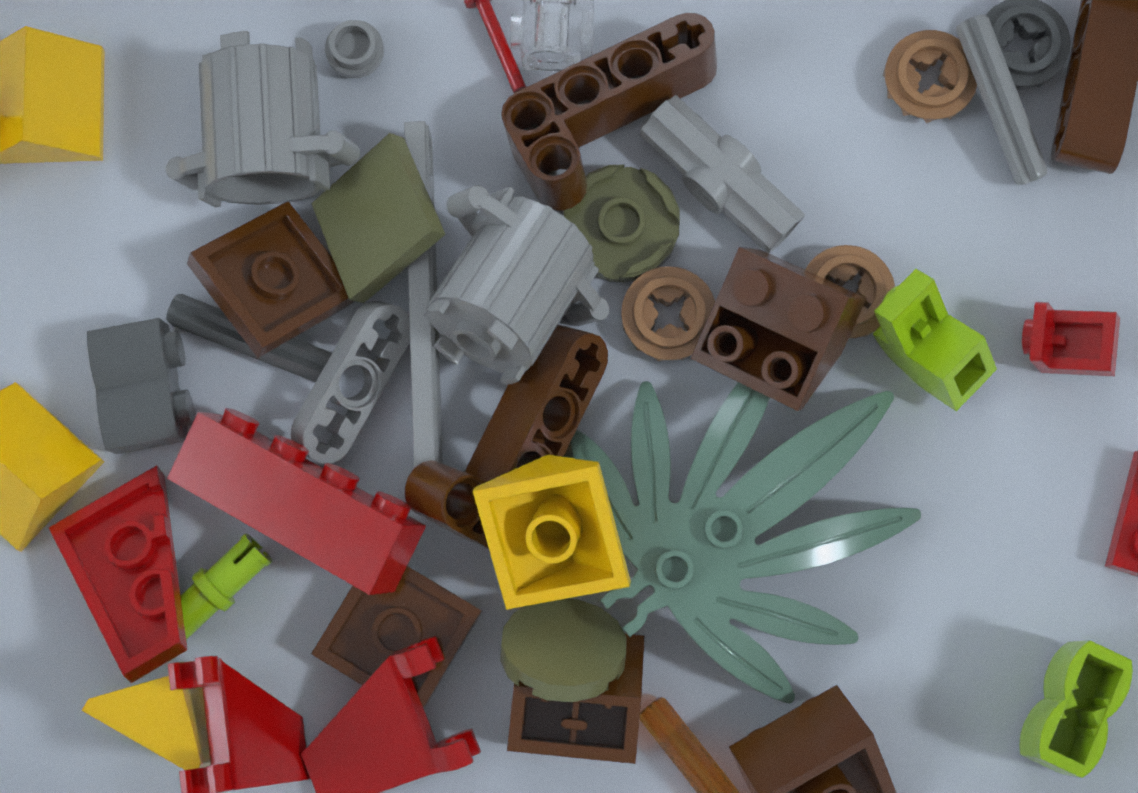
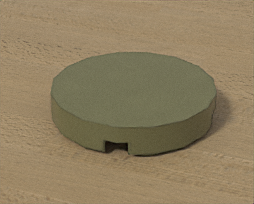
M607 165L586 175L587 190L584 198L573 208L564 210V217L577 226L592 246L593 262H595L594 265L599 269L596 276L609 282H634L645 272L661 267L671 257L679 237L680 209L671 189L655 173L643 168L636 169L624 167L625 165Z
M568 598L553 603L545 602L524 606L514 612L503 626L500 661L507 677L518 687L519 680L524 685L532 687V695L544 700L577 702L595 698L607 691L609 682L616 677L619 679L624 671L626 635L618 620L599 606L579 599Z

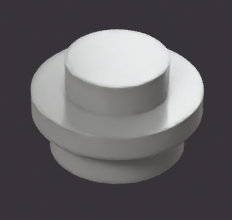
M348 20L340 23L330 32L325 44V53L330 66L338 74L347 78H362L370 75L379 67L384 56V45L379 32L372 25L360 20Z

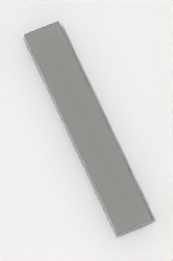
M425 121L404 122V139L435 208L433 141L429 126L426 125ZM436 243L408 266L414 468L422 462L430 460L443 463L439 351L434 347L439 339V332L432 326L430 318L428 319L424 316L428 303L437 291Z

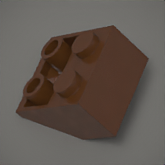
M739 247L691 359L796 411H801L842 354L867 298L761 249Z
M625 634L626 659L624 671L619 679L616 677L609 682L607 691L595 698L577 702L547 701L532 695L533 688L524 685L520 680L519 687L514 683L507 751L636 764L645 635L633 634L629 637Z

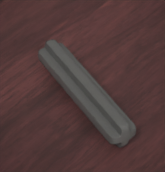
M177 294L173 298L166 315V320L174 327L313 382L317 381L332 354L329 351L292 338L257 358L220 308L184 294Z

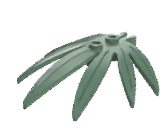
M648 381L642 382L635 402L631 427V463L635 490L639 502L638 506L633 504L624 479L612 460L593 440L576 430L571 440L573 458L599 462L623 554L637 569V572L631 579L630 587L612 590L602 597L600 602L608 610L616 601L620 599L631 600L644 588L651 587L653 594L636 607V617L622 628L629 637L641 629L649 613L667 606L692 640L724 670L751 688L773 699L790 704L794 701L795 694L779 665L759 643L742 630L730 624V620L734 619L746 626L776 637L811 644H854L859 639L858 633L834 616L806 603L774 594L745 591L740 586L743 579L803 571L855 555L905 530L921 518V512L917 508L866 510L820 520L786 532L760 545L755 543V538L802 506L851 460L882 420L894 400V395L891 391L877 393L821 418L773 450L749 470L723 497L719 498L716 496V491L728 477L747 448L770 400V397L738 382L720 407L700 444L679 502L672 503L668 497L671 456L666 421L652 384Z

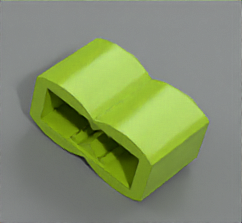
M1090 640L1065 643L1054 654L1047 667L1043 685L1044 699L1032 708L1024 721L1019 741L1020 755L1060 774L1078 778L1088 775L1099 762L1106 747L1108 737L1107 718L1120 708L1129 692L1133 674L1132 660Z

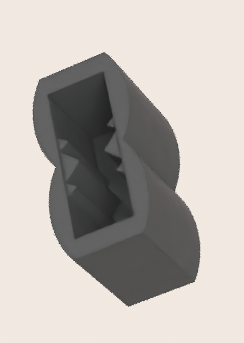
M160 318L87 331L88 356L96 388L98 420L105 450L114 454H122L184 442L187 436V426L192 425L195 419V411L189 390H180L178 384L177 367L185 366L186 362L180 333L178 331L171 332L169 325Z

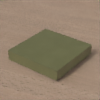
M392 133L385 136L330 186V190L324 191L311 203L349 300L365 303L446 235L404 137Z

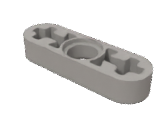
M371 301L362 305L354 314L291 427V440L309 450L307 458L322 464L334 463L348 453L410 343V317L401 307L381 301ZM377 319L385 321L384 325L390 330L386 340L378 338L379 334L373 329L374 322ZM358 348L368 350L367 353L377 356L376 361L374 362L369 358L356 355ZM358 365L364 373L363 388L354 397L345 398L339 387L340 377L348 367ZM328 401L348 409L345 416L327 408ZM318 424L325 426L326 430L332 434L327 444L318 442L317 437L312 435L314 428Z

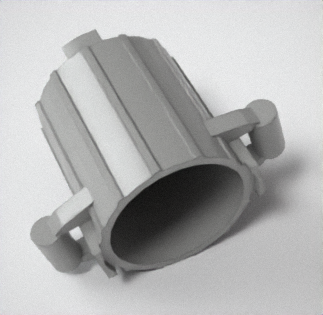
M248 31L220 35L221 49L202 55L203 60L199 63L202 152L184 158L179 156L171 158L166 165V173L169 178L192 190H198V199L215 208L221 207V201L254 205L280 204L287 201L291 203L313 197L321 189L324 191L330 190L329 168L341 164L347 166L355 164L360 157V149L354 142L338 131H329L325 135H320L317 65H315L313 60L312 46L309 42L301 37L295 38V49L294 47L250 44V34Z
M475 185L451 195L447 200L448 212L453 217L458 218L472 238L428 303L424 316L428 319L430 318L432 326L441 335L434 347L453 364H458L464 354L476 363L504 373L500 379L502 384H513L520 380L530 366H533L563 315L567 316L568 321L573 326H582L606 319L609 314V305L604 298L599 297L598 293L591 286V282L599 269L594 265L595 262H593L591 244L588 243L585 236L574 223H571L548 205H543L522 196L514 197L512 194L515 190L511 186L494 192L489 196L488 191L483 186Z

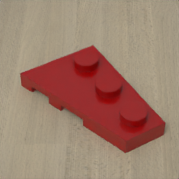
M156 465L48 527L121 673L130 683L135 682L188 650L165 475Z

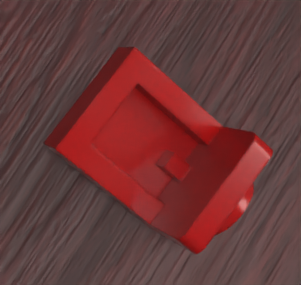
M1035 302L1033 319H1026L1023 325V353L1029 355L1031 363L1041 373L1115 377L1120 317L1117 312L1054 310L1049 302Z

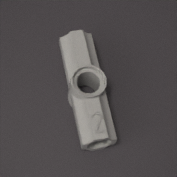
M677 95L662 103L641 128L640 136L683 175V182L690 193L713 213L720 214L723 212L765 252L770 254L803 220L805 214L761 174L759 162L741 142L729 135L721 137Z

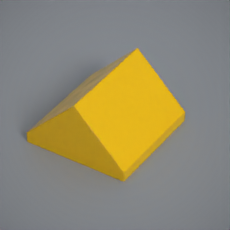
M24 26L0 41V164L103 161L105 50L102 46Z
M16 382L0 390V535L16 550L22 552L105 461Z
M545 455L474 488L473 495L506 610L630 587L631 580L599 462Z
M169 676L89 698L82 708L83 712L184 770L211 765L202 688L171 691Z

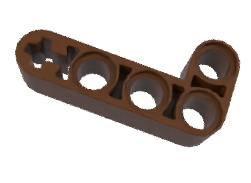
M1081 0L1052 143L1051 159L1053 162L1107 174H1113L1117 169L1126 144L1138 82V0Z
M697 13L676 15L508 97L502 106L501 117L512 155L541 204L548 205L553 210L563 211L573 208L582 201L586 194L587 181L579 151L580 147L654 112L662 103L671 99L674 95L681 99L712 82L717 72L715 31L712 23L705 16ZM635 76H644L641 78L632 79V77ZM586 100H587V101H591L590 103H586V104H578V103L583 102V101H586ZM531 126H539L536 129L525 130ZM555 170H566L564 173L556 176L548 175Z
M558 324L533 366H530L524 372L518 382L507 385L465 471L463 472L433 460L422 462L412 470L405 484V500L411 506V510L453 534L489 549L473 495L474 488L545 455L564 456L605 372L608 363V350L604 340L596 334Z

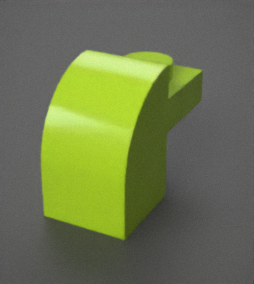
M917 268L900 285L892 288L886 294L882 303L874 310L880 326L873 333V336L887 356L918 386L956 412L997 370L985 336L949 315L935 280Z

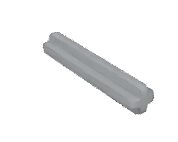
M982 14L964 20L957 25L956 32L1013 179L1018 185H1024L1040 179L1047 174V166L989 17Z

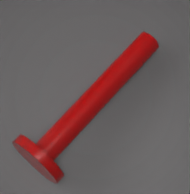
M464 0L466 8L477 7L513 93L526 88V84L490 3L492 0Z

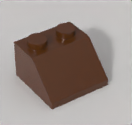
M838 685L833 686L816 697L806 700L792 711L764 727L752 731L743 739L729 746L751 793H897L874 734Z

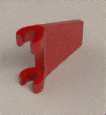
M436 636L423 639L393 652L302 752V759L316 793H380L432 774L463 768L474 762L472 756L481 753L472 728L453 734L439 742L436 741L411 677L435 669V663L444 660Z
M204 656L194 658L195 661L168 664L171 691L202 688L211 763L210 766L179 771L181 793H220L310 779L301 756L302 752L306 749L302 716L227 665L218 656Z

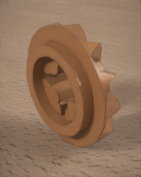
M937 30L918 31L900 40L890 52L882 75L885 77L887 86V98L893 99L901 108L903 116L913 115L922 118L926 124L933 120L951 119L969 104L977 89V83L960 40L951 34ZM938 60H941L943 64L939 69L941 72L938 76V81L944 87L933 84L928 90H924L923 93L918 92L921 75L915 70L918 68L926 72L931 66H935Z
M853 245L831 247L814 257L805 270L828 281L843 286L848 280L852 281L856 274L861 276L857 283L859 287L855 293L867 299L849 339L867 337L877 330L880 324L874 310L882 303L886 294L895 287L894 279L887 265L873 252Z
M671 266L649 270L631 284L624 296L621 313L623 330L637 351L653 357L658 362L663 360H685L694 352L714 306L715 298L707 284L691 271ZM685 297L686 300L683 302L679 319L684 323L683 327L687 332L681 327L677 328L669 323L663 329L659 328L654 333L652 330L655 327L659 313L654 308V303L650 298L657 304L660 302L664 306L669 307L674 302L678 303Z

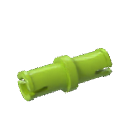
M243 534L240 537L241 539L208 570L200 568L192 576L194 583L180 595L186 642L219 609L225 612L235 604L233 596L265 566H269L273 562L267 552H260L263 547L249 534Z

